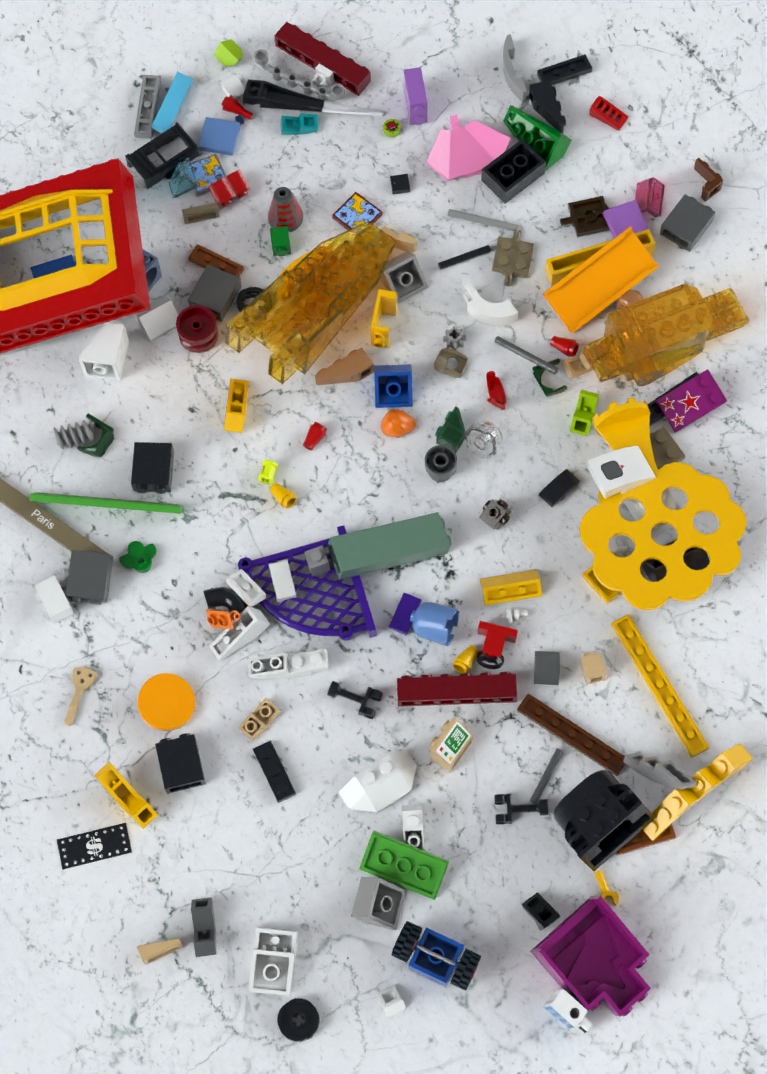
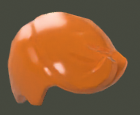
M393 409L385 414L380 427L384 435L400 438L411 433L417 423L414 422L413 417L404 411Z

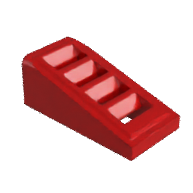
M598 96L590 107V116L618 131L628 119L626 114L601 96Z

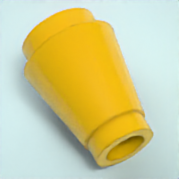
M278 483L271 485L269 491L281 507L289 509L296 503L297 497L294 492Z
M469 645L453 660V668L460 674L469 672L479 650L475 646Z

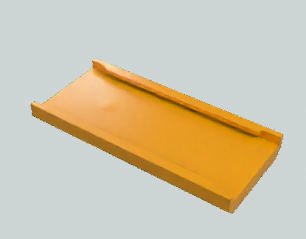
M630 226L542 294L565 327L571 333H574L660 266L656 264Z

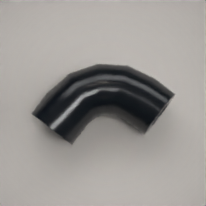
M217 587L203 591L208 609L224 606L230 612L236 610L241 614L248 606L233 589Z

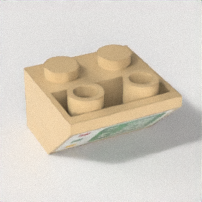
M455 717L451 721L447 720L441 729L443 731L439 738L436 736L430 744L431 760L450 773L473 741V735Z

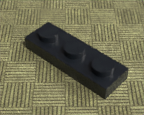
M586 54L539 69L537 70V76L540 82L550 80L551 85L590 73L592 72V66Z
M271 740L253 748V752L277 802L280 803L295 796L296 792Z

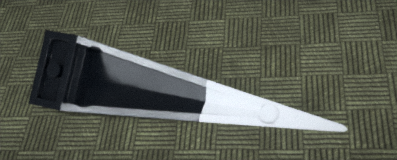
M248 79L242 97L243 103H248L249 105L260 104V108L384 116L383 111L321 100L261 80Z

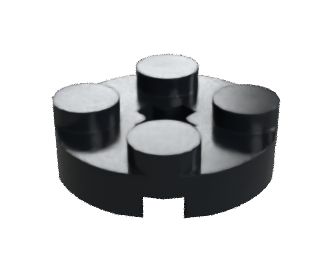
M295 998L281 1007L277 1023L281 1033L288 1040L303 1042L311 1039L317 1032L320 1017L316 1007L310 1001ZM298 1014L302 1015V1019L305 1020L304 1023H300V1026H296V1022L293 1021V1018H297Z

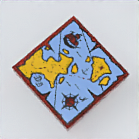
M355 192L332 215V219L358 237L363 235L383 215V212Z

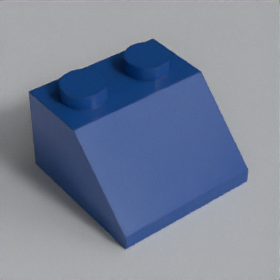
M411 364L374 365L375 407H413Z

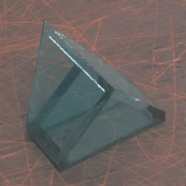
M189 157L185 161L178 163L169 181L173 198H177L198 187Z

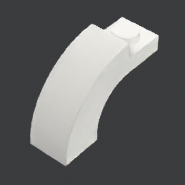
M470 282L464 285L462 295L467 302V312L481 323L492 326H505L518 321V311L509 299L499 303L488 302L478 294Z

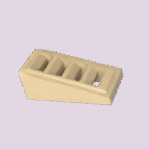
M180 939L137 946L142 961L145 964H149L183 948Z

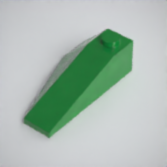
M510 105L503 120L513 136L517 137L519 141L523 139L546 161L545 171L565 155L572 141L558 130L513 105Z

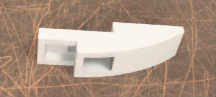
M326 649L290 655L280 653L248 659L250 679L301 677L312 675V672L329 670Z

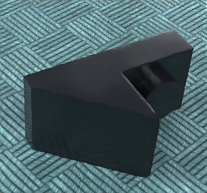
M538 892L521 904L523 909L535 920L540 931L560 918L559 913Z

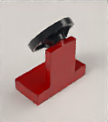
M480 621L478 634L484 635L486 638L483 649L477 654V662L487 669H499L504 664V657L502 655L505 641L516 643L518 630ZM482 661H487V662H489V663H495L496 665H489V664H486V663H484V662H482Z

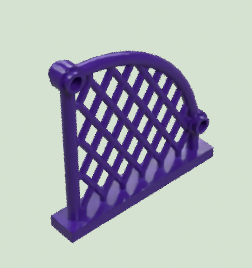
M344 525L337 527L338 535L347 534ZM330 538L255 560L247 557L239 560L238 569H242L254 582L255 579L267 581L261 589L271 596L267 600H262L259 604L283 624L312 635L339 636L344 641L352 639L355 633L365 630L368 631L369 638L377 636L360 575L351 577L353 585L341 583L344 579H338L336 582L327 580L332 573H337L334 566L330 568L331 571L323 578L312 577L311 572L309 574L300 573L305 566H308L306 559L304 561L295 559L293 556L304 554L305 551L322 545L325 548ZM330 552L326 554L327 559H332ZM289 558L288 564L291 562L301 564L295 571L290 570L292 579L295 576L305 578L299 585L294 584L295 592L303 590L309 593L303 599L296 597L284 600L279 606L270 604L276 597L274 591L266 590L273 583L272 577L262 576L267 569H270L269 563ZM265 565L257 575H252L255 567ZM309 580L318 581L313 588L304 587ZM323 583L333 585L327 592L317 590ZM337 587L346 589L340 596L332 594ZM352 589H355L358 599H351L345 596ZM314 593L322 595L317 603L308 600ZM327 597L337 599L331 606L321 604ZM290 600L299 602L293 609L284 607ZM341 601L350 602L345 610L336 608V606ZM356 603H359L362 613H355L350 610ZM303 604L313 606L307 613L297 611ZM318 607L326 609L321 617L312 614ZM279 611L288 612L289 614L285 616L281 614ZM331 611L341 613L335 620L326 618ZM294 614L303 616L299 622L290 619ZM345 615L355 617L349 624L340 622ZM361 617L364 618L365 623L353 626ZM307 618L317 620L312 626L303 624ZM322 621L331 624L328 628L317 627Z

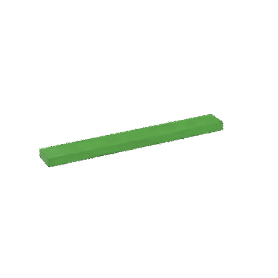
M40 492L31 493L29 501L176 514L183 513L184 508L180 504Z

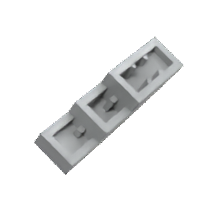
M641 752L627 754L624 757L623 762L633 770L664 786L682 790L697 785L695 780L671 760L661 762L655 756L646 758Z

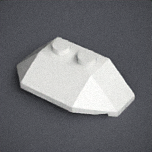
M406 749L389 754L354 776L339 791V794L350 810L378 813L411 792L417 765Z

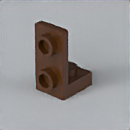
M698 158L695 161L694 170L707 181L702 187L701 198L706 202L721 190L723 179L720 174L715 173L709 167L707 162Z

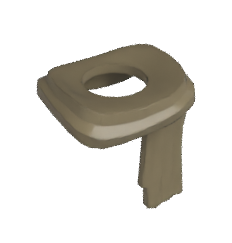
M444 348L439 352L434 362V369L445 375L460 378L466 370L468 358L456 350ZM448 358H454L458 361L456 369L447 368Z

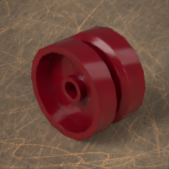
M193 305L180 312L176 320V328L181 345L186 350L195 353L205 352L214 347L218 341L219 332L215 315L212 311L204 306Z

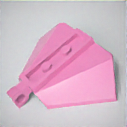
M457 114L450 116V125L453 130H440L426 164L448 181L463 176L468 178L482 174V169L507 150L511 138L476 120H473L464 127H460Z

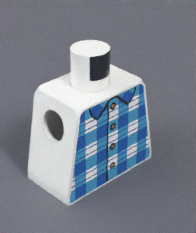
M564 989L555 990L543 1005L545 1010L570 1029L578 1027L586 1033L593 1024L585 1017L588 1012L587 1009ZM571 1010L573 1011V1017L570 1016Z

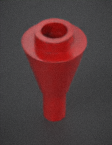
M232 95L226 96L222 101L221 105L224 111L242 115L249 120L252 118L253 113L244 109Z

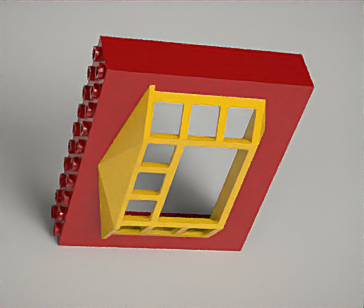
M118 158L0 195V230L16 225L17 232L15 235L0 239V247L72 225L76 266L2 289L0 281V354L150 309L133 175ZM98 199L101 200L102 215H77L76 206ZM70 208V218L50 223L49 214ZM43 217V226L23 232L22 223ZM103 222L105 239L80 240L78 223ZM106 246L108 263L83 264L81 247Z

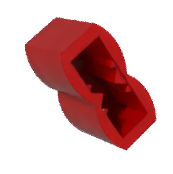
M240 169L208 186V190L215 202H217L218 207L230 205L233 203V198L238 197L241 199L245 197L250 189Z

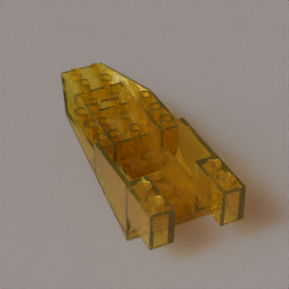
M368 221L321 242L289 272L287 270L283 272L226 325L225 344L240 353L254 339L274 352L269 359L268 374L281 384H284L297 370L305 375L378 284L397 240Z

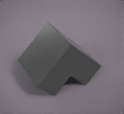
M535 651L534 684L559 685L560 653Z

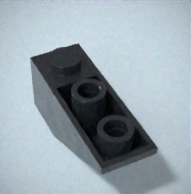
M550 80L530 84L529 97L533 109L551 126L563 133L566 119L564 115H561L560 101L556 100L555 86L552 87Z

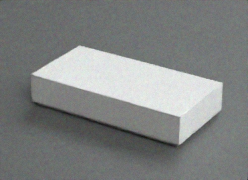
M288 560L269 564L277 601L296 598Z

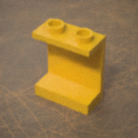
M379 289L370 326L371 345L377 348H389V328L379 326L382 314L396 316L397 292Z

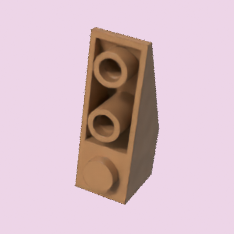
M361 347L358 350L351 351L345 358L336 360L328 368L319 370L315 375L316 384L327 385L358 382L374 373V363Z

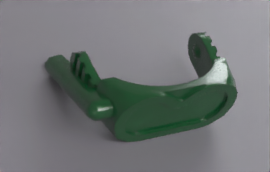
M555 359L548 363L557 365L560 363V359ZM538 365L532 368L533 375L546 397L567 390L568 387L566 385L554 391L552 388L545 387L541 383V377L545 369Z
M88 413L86 418L91 419L97 428L102 429V436L96 444L90 447L78 446L77 449L94 457H102L114 440V429Z

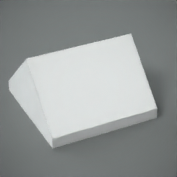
M166 296L151 302L149 310L133 314L150 341L176 328L178 313L172 301Z

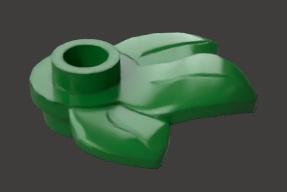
M132 541L128 545V554L119 557V561L127 569L134 568L140 573H146L151 569L152 559L156 555L157 550L153 543L144 546L139 541Z

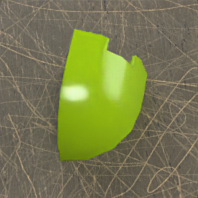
M232 39L219 43L214 56L225 66H233L242 59L243 53L239 46Z

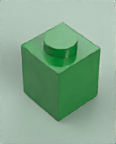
M288 226L270 228L273 256L291 254Z

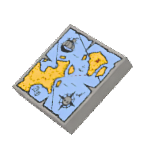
M217 154L183 165L196 197L210 192L208 190L209 185L226 177Z

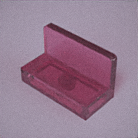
M654 177L637 183L635 200L641 213L647 211L657 218L661 216L665 185Z

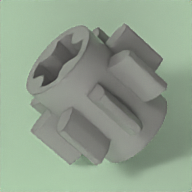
M455 326L450 330L446 329V336H443V342H447V348L456 350L459 347H464L463 341H466V335H462L463 329L459 330Z

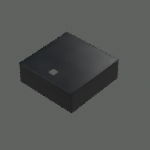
M408 174L390 176L393 194L410 192Z

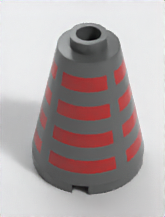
M279 187L273 194L268 211V222L272 228L288 226V231L293 232L303 222V211L291 190L286 187Z

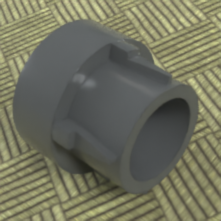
M434 446L425 455L426 472L437 483L445 482L456 472L457 456L448 446ZM438 462H443V463H445V464H443V465H438L437 463H438Z

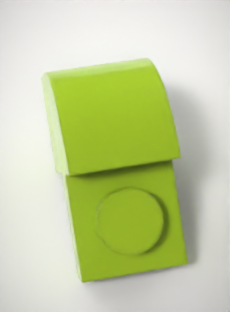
M581 389L570 432L588 437L597 408L599 394Z

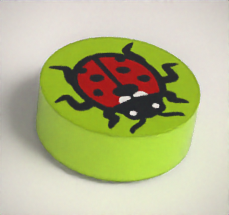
M396 119L386 120L383 124L384 134L388 137L398 136L401 132L400 122Z

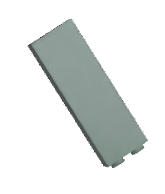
M436 512L330 537L327 547L338 578L341 580L447 554L452 542L450 536L446 534L444 520Z

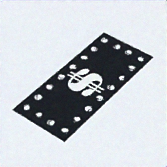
M126 823L57 839L62 870L132 853Z

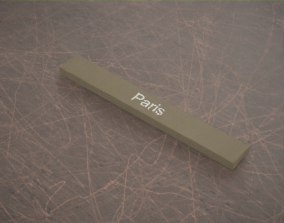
M0 478V503L70 552L78 550L108 554L37 503L29 501L28 497Z

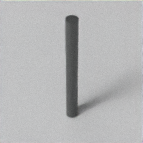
M499 336L495 338L494 342L553 374L558 372L559 368Z

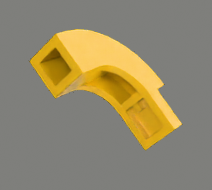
M110 762L94 775L111 797L141 828L144 829L158 816L149 803L129 785Z

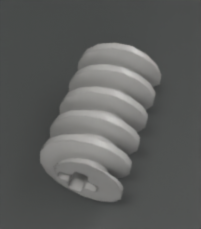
M91 419L88 425L85 420H82V426L75 422L74 428L69 423L67 430L61 425L59 432L54 427L56 441L61 449H65V443L71 448L73 441L76 446L80 445V440L87 444V438L94 442L95 433Z

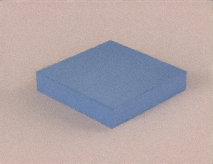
M206 117L198 149L200 151L233 156L241 127L240 122Z

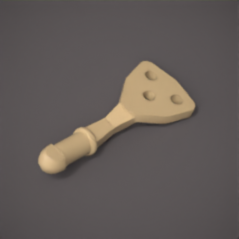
M75 667L73 669L75 695L69 705L65 719L66 726H71L74 723L81 695L93 685L98 676L95 671L82 667Z

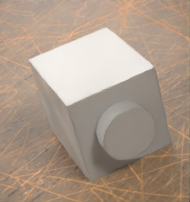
M323 545L304 552L312 577L331 571Z

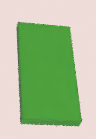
M374 830L359 869L435 900L449 861Z

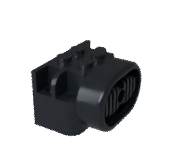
M607 770L597 771L585 778L563 797L554 810V819L564 830L566 841L578 854L577 856L593 871L597 870L655 819V816L627 785L620 784L613 774Z

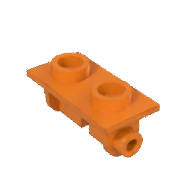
M221 609L206 610L207 620L212 628L233 630L232 624L240 619V614L236 610L231 612Z

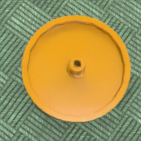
M161 673L151 677L143 684L138 693L137 708L141 718L150 727L160 731H172L183 726L191 718L195 708V696L191 686L183 678L171 673Z

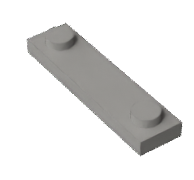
M143 75L134 131L135 137H153L154 129L151 126L156 117L161 76Z

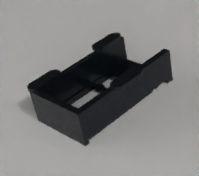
M176 122L173 127L130 155L129 153L125 155L127 166L129 168L134 167L144 179L145 187L149 189L164 178L170 180L181 173L183 165L198 157L199 151L196 143ZM179 137L188 148L166 161L157 150ZM153 152L164 162L157 168L147 157Z

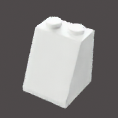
M106 322L84 349L78 359L84 376L121 381L129 345V339L123 324L119 322Z

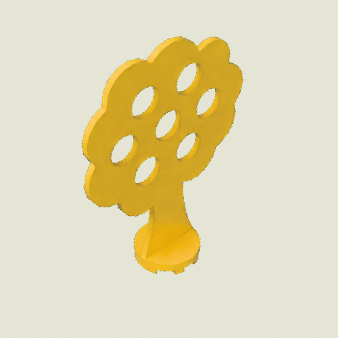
M627 398V402L621 405L613 402L609 404L607 411L599 417L596 413L593 417L596 433L602 436L612 451L638 446L656 479L623 494L618 492L607 498H604L599 490V505L589 509L582 517L579 527L580 539L585 548L594 554L592 567L595 577L601 585L608 589L621 591L629 604L644 611L656 610L664 606L669 599L681 602L695 601L705 595L711 587L713 575L724 576L737 569L741 560V550L737 542L744 535L747 525L746 515L739 505L730 500L729 490L718 478L699 474L693 467L678 462L666 464L658 470L650 440V410L645 400L644 403L636 402L635 398ZM669 488L682 490L687 496V504L680 510L668 509L664 506L661 499L664 491ZM629 499L639 501L645 508V515L638 521L631 522L625 520L619 513V506L622 502ZM701 512L712 513L719 520V528L712 534L700 533L693 525V518ZM665 523L674 527L678 536L677 540L669 546L658 545L651 537V530L656 525ZM616 535L628 536L634 542V552L627 557L615 556L611 553L608 546L611 538ZM698 547L706 551L710 559L709 565L702 570H693L686 566L683 555L688 549ZM648 559L659 560L666 567V576L658 582L647 581L640 573L641 564Z

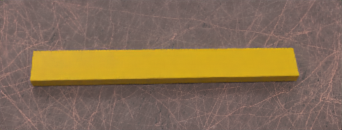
M629 614L612 622V628L690 757L693 758L708 750L707 742Z

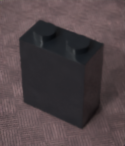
M134 442L131 476L133 491L137 493H146L148 491L158 494L171 492L174 460L172 443Z
M185 733L180 735L179 738L172 740L171 738H165L160 740L159 743H155L163 784L167 794L206 785L197 740L194 734Z

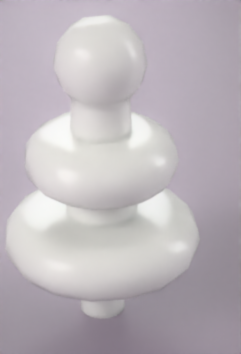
M506 608V614L502 615V619L507 618L508 623L511 624L513 622L512 618L518 621L520 616L526 617L528 611L522 610L518 612V609L515 608L511 612L510 608Z

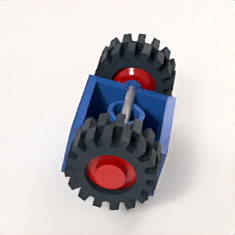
M406 921L397 938L392 956L407 963L412 952L415 950L408 965L409 970L444 987H447L454 972L450 984L466 991L477 970L481 955L465 949L461 957L464 950L463 944L427 927L420 941L417 942L422 932V927Z

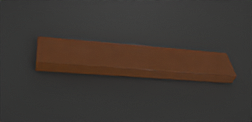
M529 693L517 708L518 712L614 775L618 776L625 766L623 762L624 755Z

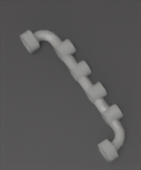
M260 49L254 54L255 62L261 65L267 72L272 73L273 79L276 81H280L283 78L288 81L290 87L294 88L298 85L303 87L305 94L314 92L318 94V99L325 101L327 99L337 101L345 95L344 86L341 84L332 85L331 92H329L324 86L318 87L313 85L311 80L298 78L296 73L289 74L284 72L280 66L273 67L267 63L269 60L267 51Z

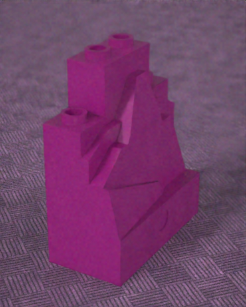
M601 896L589 897L530 951L560 987L566 990L587 1011L595 1010L601 1004L600 1000H602L615 1016L624 1017L632 1011V1005L637 1001H643L648 996L647 992L651 989L635 970V968L639 969L647 962L646 958L650 954Z

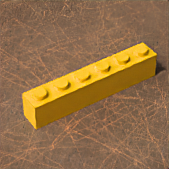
M647 229L635 233L650 256H652L656 244L650 230ZM610 241L547 259L545 272L550 285L552 286Z

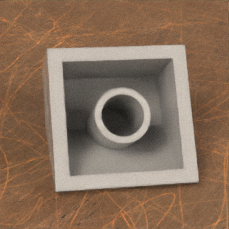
M408 251L376 267L386 289L397 292V304L428 287L415 254Z
M361 877L351 917L367 924L396 930L406 890L378 877Z

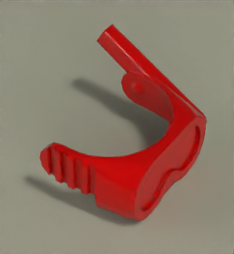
M489 371L486 374L490 396L487 401L493 406L505 410L507 399L499 377H495V372Z

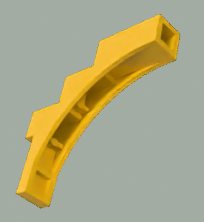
M740 743L722 752L708 766L697 771L691 777L697 782L695 787L682 790L674 789L652 812L655 819L643 831L652 841L658 838L694 804L725 780L740 772L753 757Z

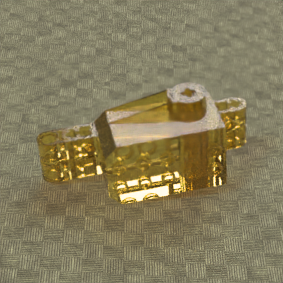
M682 284L608 313L605 321L604 337L590 342L583 350L590 364H593L592 368L599 381H607L624 374L627 381L634 379L637 386H645L702 353L708 340L745 326L749 322V318L742 305H740V301L733 289L729 288L702 298L696 287Z

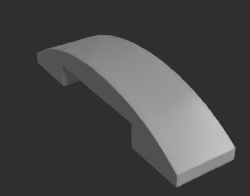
M508 34L503 49L504 76L514 95L520 101L526 102L527 91L523 77H515L511 59H514L515 48L511 34Z

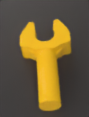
M602 870L594 872L602 892L601 897L604 900L610 897L614 906H617L619 899L617 891L609 890Z

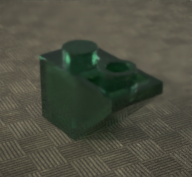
M455 406L452 412L449 411L445 417L446 422L443 426L438 427L435 436L436 444L448 446L457 453L465 440L466 431L459 408Z

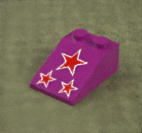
M708 369L656 400L675 433L727 402Z

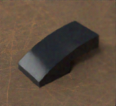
M566 469L553 479L539 493V496L551 507H554L565 498L567 493L579 485L580 480Z

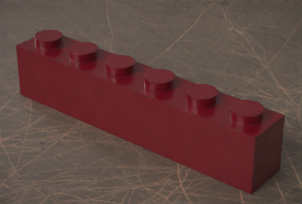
M286 22L274 35L276 47L314 70L318 64L331 70L334 74V82L343 85L344 88L357 96L371 82L370 71L365 66H360L353 59L345 57L338 50L330 48L326 43L315 39L310 33L303 32L294 24Z
M489 672L480 673V675L463 673L460 676L442 674L440 677L422 675L416 678L404 675L401 678H397L398 707L514 703L517 701L516 674L501 672L497 675H492Z

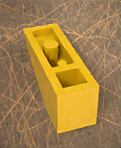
M230 378L224 422L225 431L239 433L243 431L249 381Z

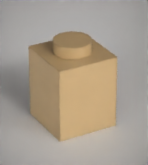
M588 652L581 657L580 665L586 685L604 681L607 673L601 653Z

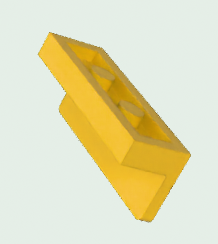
M536 569L480 578L485 605L542 596L541 581Z

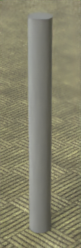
M449 209L448 216L510 231H514L519 227L517 224Z

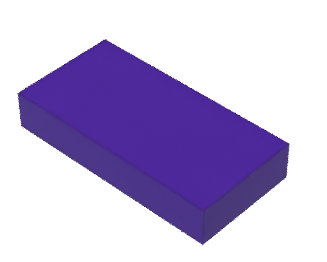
M403 593L390 622L389 629L407 635L413 623L410 621L413 610H417L421 605L422 599Z

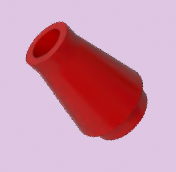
M553 336L550 346L556 348L567 357H574L578 351L579 343L573 339Z
M314 422L313 425H310L302 445L312 451L326 436L327 428L318 422Z

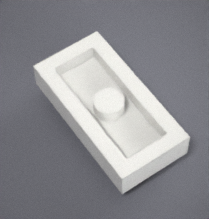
M242 569L226 578V583L249 607H253L266 599V593Z

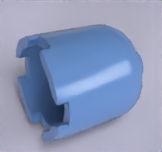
M424 602L417 610H413L410 621L413 622V630L417 636L449 646L454 638L451 632L453 626H458L460 612L453 607L433 602Z

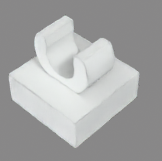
M318 64L315 68L316 75L313 77V83L316 84L317 81L321 80V87H325L326 84L331 86L334 83L333 72Z

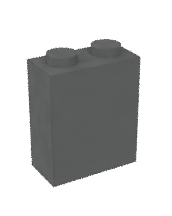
M684 194L662 223L660 235L690 252L713 222L715 211L709 206L701 204L694 197Z
M207 265L188 298L189 306H204L212 311L215 319L222 322L242 287L241 280L235 275Z
M72 550L65 596L71 598L72 602L82 603V599L90 600V604L101 605V602H107L113 556L104 553Z

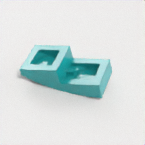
M300 113L299 117L281 116L282 135H300L318 131V116L315 114Z

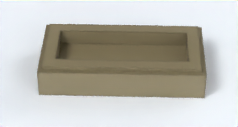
M217 202L182 209L185 224L220 217Z

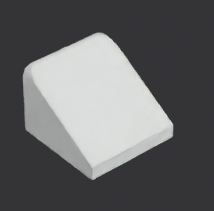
M235 74L221 84L222 91L228 97L232 95L235 99H238L244 94L245 88Z
M396 985L377 993L387 1017L406 1009Z

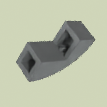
M212 897L193 899L191 901V914L194 927L195 956L216 955V929Z

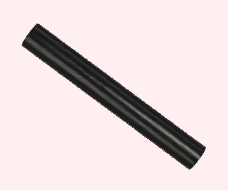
M486 245L439 262L438 266L441 270L491 252L490 246Z

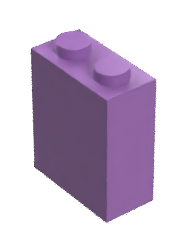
M421 67L404 69V93L410 125L427 123V98Z

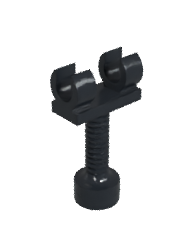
M332 681L327 696L335 698L340 695L349 700H355V702L361 704L358 715L373 719L376 712L374 709L366 707L369 698L381 701L383 693L368 687L365 696L362 697L342 689L340 683Z
M510 794L494 795L496 805L507 804V814L495 815L496 824L498 825L512 824L511 814L513 812H538L540 816L548 815L547 799H540L534 805L520 804L513 806Z

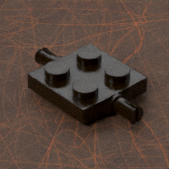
M603 196L568 203L570 217L560 218L561 226L572 224L577 237L610 230L603 216V212L610 208L606 205Z

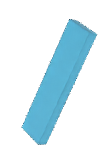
M177 71L151 126L152 129L164 133L171 128L193 81L192 78Z

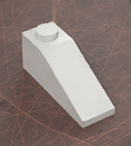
M247 606L240 614V619L232 624L234 629H225L209 646L219 661H222L256 639L270 625L260 610Z

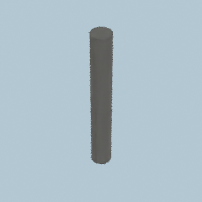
M556 748L530 799V802L533 804L538 803L563 754L561 749Z

